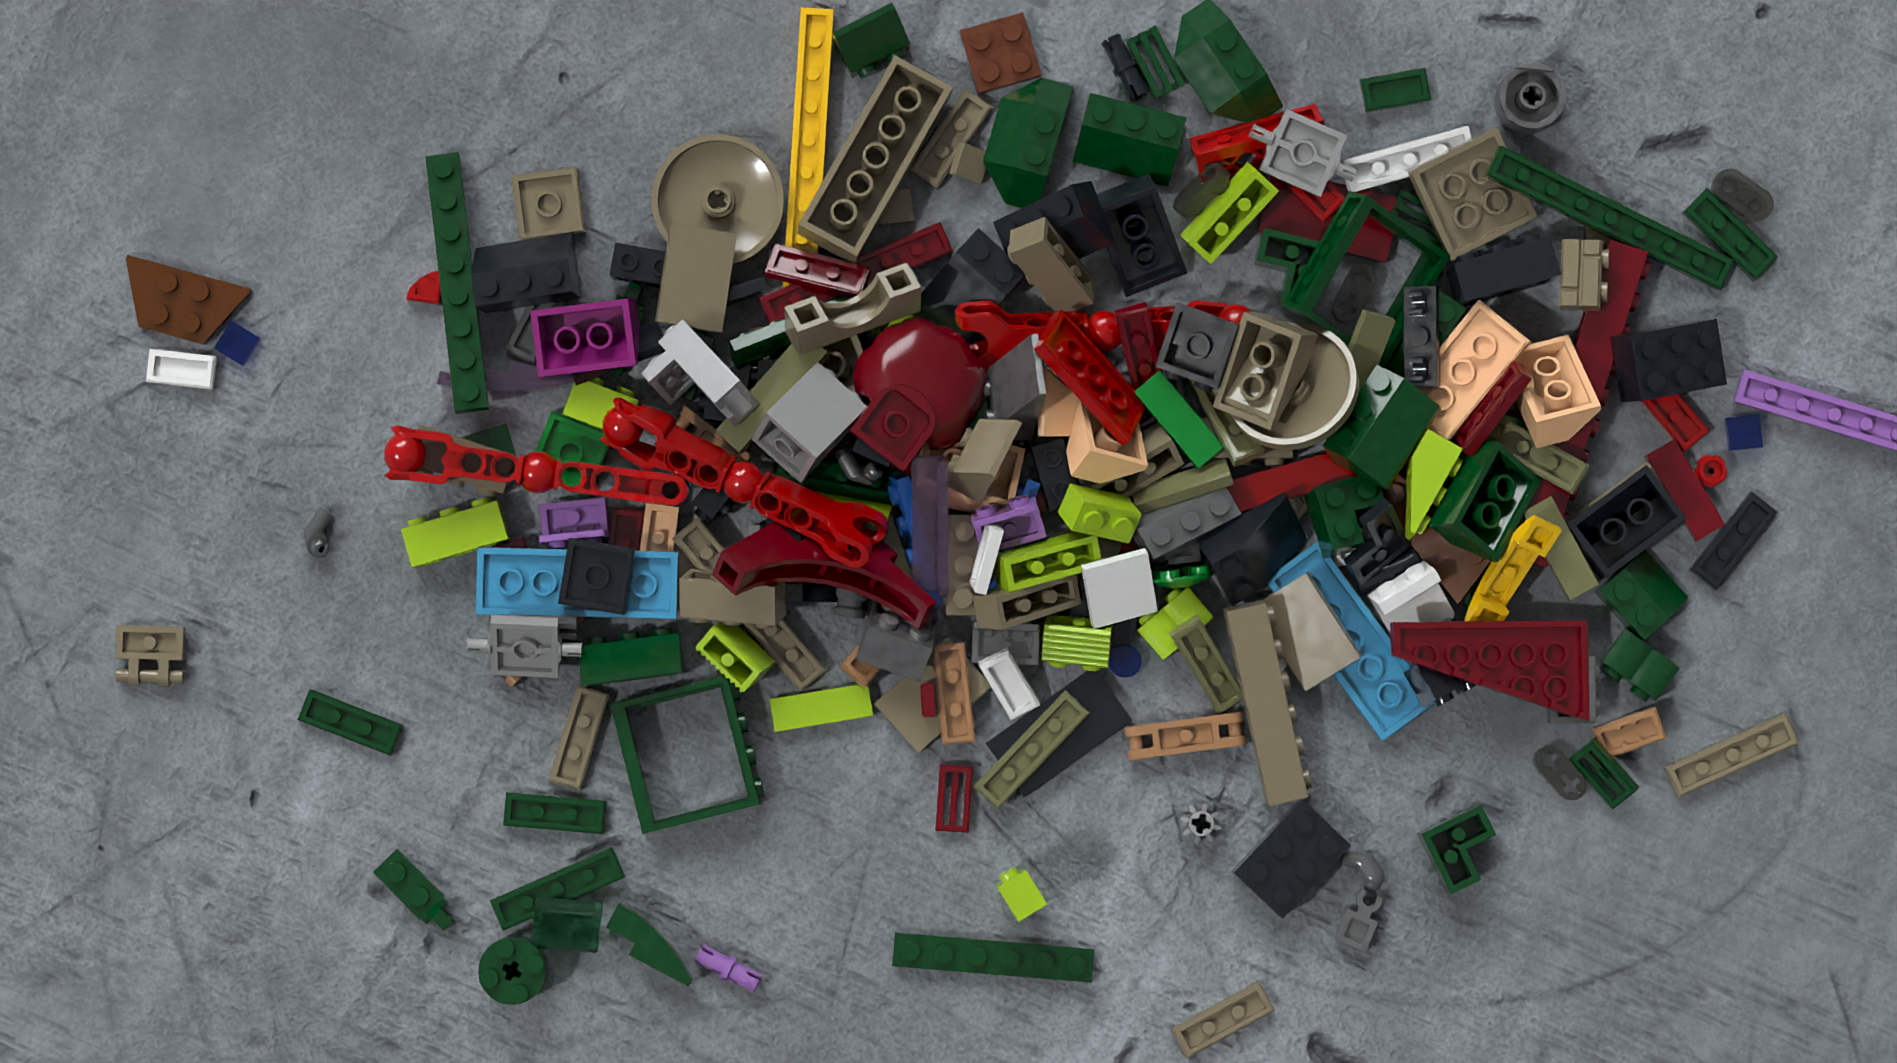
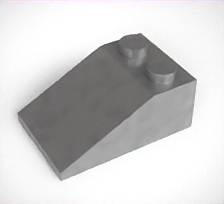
M1031 334L991 365L986 376L984 400H987L988 410L984 412V419L1017 420L1022 424L1013 441L1032 440L1046 396L1042 360L1034 350L1039 341L1038 334Z

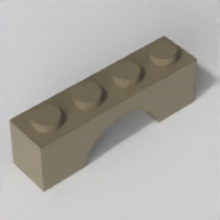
M908 263L901 264L877 273L871 284L864 291L849 300L830 304L821 302L816 296L785 306V332L798 356L921 311V286Z

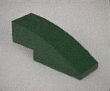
M618 903L606 928L635 943L629 955L689 986L693 978L672 944L640 914L624 904Z

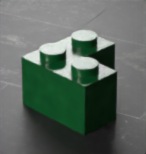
M1264 228L1260 235L1253 265L1285 272L1278 305H1283L1320 241Z
M1355 476L1314 486L1304 496L1323 559L1350 553L1364 543L1357 517L1362 516L1384 498L1380 486L1361 476Z
M1476 804L1418 832L1417 835L1445 892L1453 894L1481 880L1466 849L1495 836L1496 833L1482 805Z

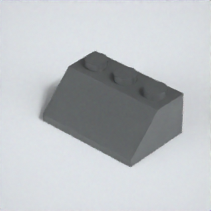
M1227 487L1142 514L1132 537L1139 549H1146L1150 568H1153L1198 545L1197 539L1241 516V512Z

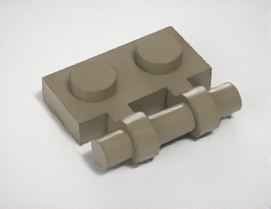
M117 625L115 659H129L128 669H116V682H128L129 686H140L141 683H158L161 687H170L171 683L183 684L184 670H171V660L184 661L186 627ZM141 659L159 660L158 670L141 669Z

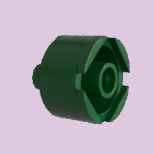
M510 936L500 939L490 945L480 959L478 968L479 982L484 991L495 1001L507 1005L522 1004L535 997L547 982L549 968L546 955L542 948L529 938ZM517 962L519 964L518 970L522 974L521 976L516 975L510 978L508 976L509 970L506 969V966Z

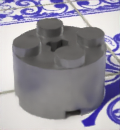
M1541 63L1522 64L1510 71L1500 82L1496 90L1494 104L1499 121L1510 130L1520 134L1541 132L1548 128L1563 111L1566 102V90L1562 80L1559 79L1550 67ZM1528 92L1531 93L1533 99H1537L1533 105H1529L1528 100L1523 99Z

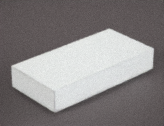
M150 349L146 382L214 390L217 357Z
M997 522L985 525L969 581L975 593L987 594L1004 533L1002 527Z
M1008 647L979 661L981 671L1010 720L1040 706V700Z

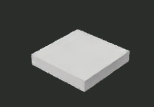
M1145 548L1081 565L1090 621L1094 629L1158 612L1149 556Z

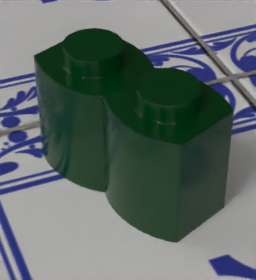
M1626 629L1621 631L1600 660V663L1605 666L1603 672L1618 683L1621 679L1627 681L1632 685L1630 692L1644 702L1649 698L1657 701L1680 669Z

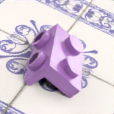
M1028 495L1016 496L1008 500L1009 504L996 507L995 504L985 505L977 508V513L971 514L973 528L975 529L979 545L985 525L995 522L999 523L1004 531L999 550L1047 537L1036 497L1028 498Z
M605 497L539 504L542 536H539V543L549 544V549L567 548L569 538L602 543L601 539L611 538L608 502Z

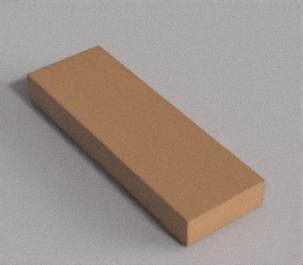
M965 642L933 645L932 655L942 745L976 742Z

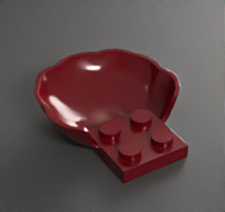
M921 317L905 319L901 323L890 325L876 337L873 345L864 350L856 361L853 374L855 392L858 395L867 396L870 402L848 431L902 472L924 443L929 444V450L949 448L962 439L970 422L977 416L984 404L986 370L979 358L973 354L968 342L961 334L946 326L935 325L930 320Z

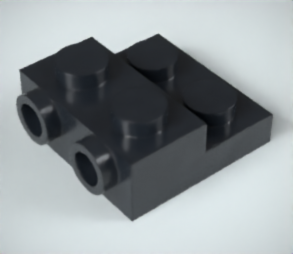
M1176 303L1155 367L1164 369L1163 375L1171 379L1182 381L1183 377L1194 380V386L1208 392H1213L1214 388L1219 389L1240 324L1182 303Z

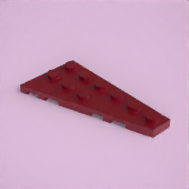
M1587 621L1390 623L1391 657L1584 721H1590Z

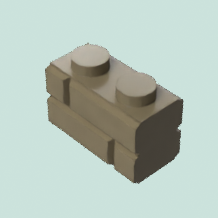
M1562 240L1560 310L1601 311V302L1608 301V282H1602V269H1609L1610 250L1603 249V241Z

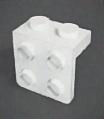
M1426 561L1409 567L1403 574L1383 583L1368 595L1389 633L1390 623L1441 622L1446 618L1453 619L1454 610L1438 584L1441 579L1436 570Z

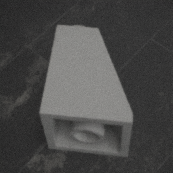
M817 362L766 412L752 440L801 484L849 432L848 430L866 408V405L855 391L847 389L838 380L832 370L824 368Z

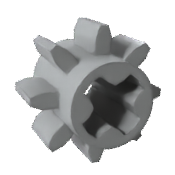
M1206 803L1202 804L1200 811H1196L1193 806L1189 805L1188 809L1191 813L1189 817H1180L1179 819L1182 822H1186L1188 827L1183 830L1182 835L1194 834L1193 842L1195 844L1199 842L1200 836H1205L1209 842L1213 841L1210 835L1212 829L1221 830V827L1215 825L1213 821L1219 813H1207ZM1200 814H1204V820L1209 822L1208 828H1202L1201 832L1197 833L1196 826L1191 825L1192 819H1198Z

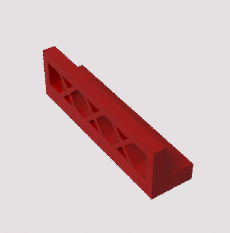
M1316 104L1290 110L1324 125V120ZM1284 112L1189 138L1190 148L1196 160L1202 188L1231 180L1244 166L1236 162L1244 153L1251 152L1256 155L1249 164L1258 171L1266 153V144L1248 137L1249 133L1253 131L1251 129L1254 124L1272 132L1278 126ZM1215 161L1224 163L1219 172L1206 175L1204 164Z

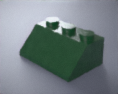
M1090 93L1073 163L1136 179L1150 174L1155 184L1168 187L1187 117Z
M1376 365L1358 392L1357 401L1350 416L1334 434L1327 438L1323 448L1333 463L1387 490L1441 410V407L1405 378Z
M1498 441L1483 442L1473 457L1466 454L1429 526L1450 544L1492 562H1498L1541 479Z
M672 628L652 630L653 636L640 638L639 632L620 634V641L607 642L606 637L586 639L587 645L582 646V657H580L581 685L588 687L685 674L680 634H673Z

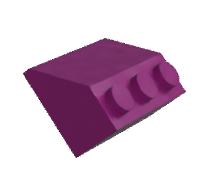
M636 298L530 311L538 377L638 365L640 327Z

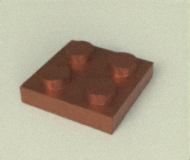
M1023 12L960 30L978 95L1041 77V71Z

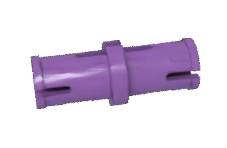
M706 944L702 945L694 963L720 975L719 979L725 982L728 979L749 990L751 993L755 992L763 977L762 973L737 961L738 958L731 955V957H728Z

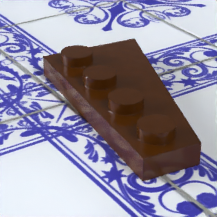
M1398 473L1389 488L1386 490L1381 487L1384 498L1393 505L1405 530L1406 478ZM1432 504L1426 515L1432 519L1438 506ZM1429 523L1422 534L1416 532L1409 540L1423 561H1426L1436 570L1441 579V584L1457 604L1463 601L1492 562L1450 544L1430 527Z

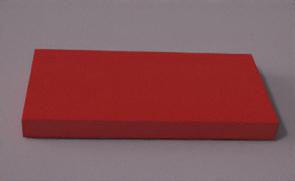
M1060 309L1052 315L1034 350L1121 445H1124L1131 440L1146 407L1134 394L1136 390L1071 318Z

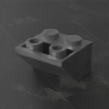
M874 600L859 644L856 660L919 682L933 650L938 617L931 614L927 624L917 629L899 614Z

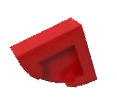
M439 271L430 272L419 278L410 287L406 300L440 305Z

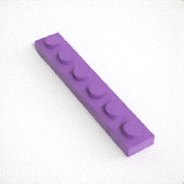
M1745 369L1741 371L1733 398L1734 403L1897 452V416Z

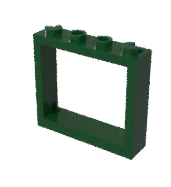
M1349 191L1282 306L1308 324L1320 326L1334 333L1348 348L1351 337L1312 310L1367 216L1421 254L1385 315L1392 317L1396 321L1379 362V366L1385 368L1390 358L1394 357L1395 349L1404 336L1403 287L1433 286L1436 279L1443 273L1442 269L1450 255L1367 195Z
M725 675L610 704L642 834L760 805L759 798L765 796L761 778H754L751 765L757 764L753 746H746L743 733L749 732L744 712L738 714L735 704L736 700L741 699L739 689L735 687V683H730L729 678H725ZM721 688L748 797L655 821L628 711Z

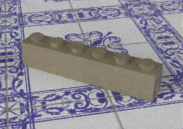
M1263 600L1223 608L1265 802L1268 806H1274L1308 798L1306 788L1312 787L1308 769H1302L1299 756L1305 755L1301 737H1295L1292 724L1297 723V715L1294 704L1287 703L1285 692L1290 691V683L1287 672L1280 671L1278 659L1283 658V651L1280 640L1273 639L1271 627L1276 626L1272 606L1266 607V603Z

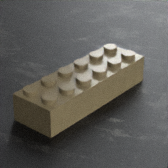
M894 56L801 218L797 234L848 262L857 263L951 98L953 87L903 59Z

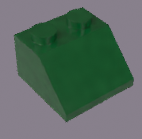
M893 3L833 32L834 44L851 78L858 75L860 79L866 78L878 71L877 65L887 60L891 63L894 56L903 59L907 56L906 51L910 49V41Z
M1646 549L1618 569L1594 591L1627 630L1641 640L1649 637L1688 598Z

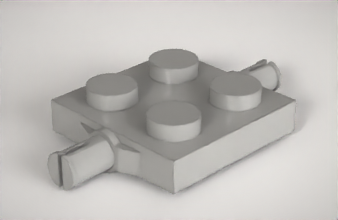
M1285 109L1278 126L1272 132L1254 124L1251 129L1253 131L1249 133L1248 137L1266 144V153L1258 171L1317 197H1321L1327 181L1334 174L1352 182L1355 176L1346 172L1353 175L1357 173V169L1340 162L1341 149L1347 135L1288 109Z
M491 615L488 639L468 638L467 652L487 653L491 661L492 675L558 678L559 662L562 656L582 657V643H562L559 635V618Z

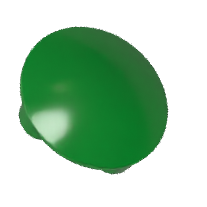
M1210 565L1179 566V569L1168 570V568L1151 569L1153 584L1165 588L1190 587L1213 576Z

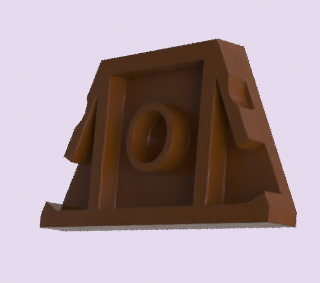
M130 255L126 257L138 326L143 329L205 345L213 337L220 325L224 324L233 315L232 312L252 292L247 287Z

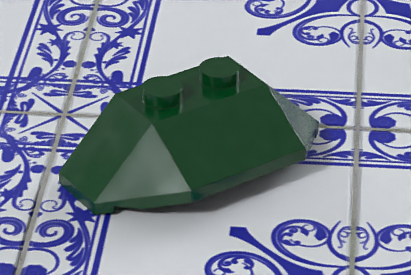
M1205 0L1182 15L1174 62L1211 115L1242 122H1252L1268 117L1283 107L1267 72L1230 18L1212 0Z
M1040 78L1001 98L983 163L1006 205L1021 209L1041 199L1073 86Z

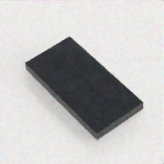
M1098 671L1084 672L1042 702L1040 706L1028 712L985 743L995 758L999 760L1065 690L1089 712L1083 721L1018 788L1023 797L1030 794L1132 721Z

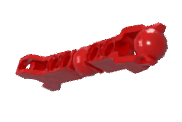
M1194 300L1187 305L1240 324L1244 312H1252L1250 308L1240 304L1228 305L1221 302ZM974 301L960 304L955 310V320L962 330L980 332L985 336L979 343L969 346L973 354L981 361L987 374L991 365L1031 334H1038V339H1040L1052 315L1056 312L1009 314L992 301ZM1175 306L1148 307L1158 351H1161ZM1102 310L1093 313L1087 318L1086 312L1064 311L1101 352L1115 350L1121 344L1113 312Z
M615 398L613 400L615 407L608 410L603 418L602 431L604 436L600 440L605 445L619 450L624 458L645 470H652L655 466L703 488L716 489L715 492L717 493L724 489L726 495L735 502L743 504L751 502L749 508H756L763 516L817 541L830 558L849 567L860 568L865 565L871 557L872 545L880 542L888 532V520L881 512L859 502H837L779 475L772 476L769 471L763 476L760 468L753 463L746 461L736 462L737 456L733 455L731 457L725 449L683 430L676 425L675 418L668 413L646 405L636 406L623 398ZM644 429L657 437L655 446L639 441ZM865 522H871L877 527L878 530L872 531L869 528L863 526L862 524ZM849 545L858 548L861 555L852 553Z
M400 425L391 427L395 435L387 441L383 450L384 461L390 469L384 476L390 480H408L437 485L447 483L449 477L470 478L499 483H509L516 480L515 485L521 484L527 491L535 494L545 493L552 488L557 490L558 486H560L563 490L572 493L675 506L682 503L688 493L685 480L677 475L580 462H567L562 465L561 460L557 459L556 461L550 454L542 451L531 452L525 456L520 454L518 459L513 454L454 444L453 438L446 433L416 430ZM421 440L446 444V453L442 457L444 465L442 475L417 472L424 465L426 459V448ZM468 454H476L481 459V468L475 473L466 472L462 467V460ZM502 458L510 459L515 465V471L509 477H501L496 473L495 465ZM569 467L576 468L581 474L580 483L573 487L567 486L562 480L563 471ZM601 472H608L614 478V486L609 491H602L595 484L596 476ZM667 482L673 483L677 488V494L672 499L666 498L662 494V487Z

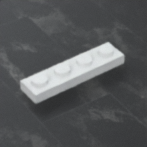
M1469 126L1459 127L1341 160V163L1357 169L1356 175L1346 172L1355 176L1352 182L1345 179L1348 192H1357L1409 177L1408 170L1471 139Z

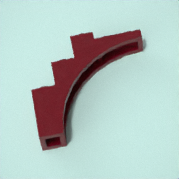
M775 521L721 551L712 573L735 596L755 587L781 582H808L846 589L877 601L899 614L917 629L927 624L937 603L894 564L898 554L883 540L872 545L871 557L865 565L860 568H853L830 558L824 552L822 546L809 537L800 542L796 541ZM854 546L849 548L852 553L861 555L858 548Z

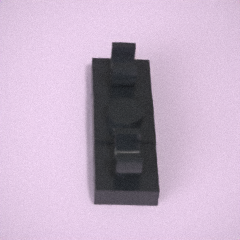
M1439 286L1403 287L1405 379L1415 387L1440 386Z

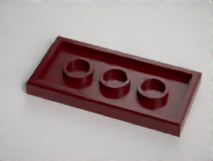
M1270 176L1269 182L1279 192L1263 208L1257 233L1261 234L1262 230L1267 228L1320 241L1338 209L1322 223L1281 180ZM1331 182L1345 197L1347 196V185ZM1365 189L1356 192L1367 195L1389 212L1392 211L1398 198ZM1367 216L1346 254L1386 263L1393 234Z

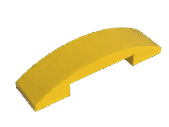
M1532 515L1521 524L1510 538L1499 561L1491 562L1471 600L1464 622L1504 621L1509 614L1506 607L1507 603L1538 555L1546 557L1562 532L1561 527L1535 515Z

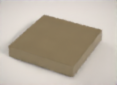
M577 167L511 176L519 241L571 232L574 235L586 234Z

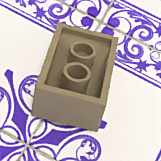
M1244 312L1213 407L1268 430H1274L1308 367L1318 334L1263 312Z

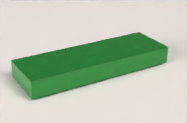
M1160 370L1134 391V394L1197 469L1224 448Z

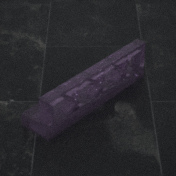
M915 456L911 461L912 580L924 591H937L938 595H949L948 461L945 456Z

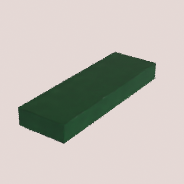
M1707 188L1682 212L1727 257L1733 259L1734 263L1752 281H1755L1778 257Z
M309 689L297 719L389 756H392L404 726L312 689Z
M506 792L503 826L604 834L606 801Z

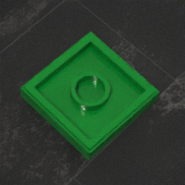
M551 411L536 451L550 454L556 461L557 459L561 460L562 465L567 462L603 465L610 446L605 445L600 440L604 436L602 430ZM573 467L565 469L562 474L563 482L570 487L578 485L581 481L580 471Z

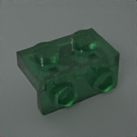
M536 897L532 918L531 943L538 949L598 952L603 902Z

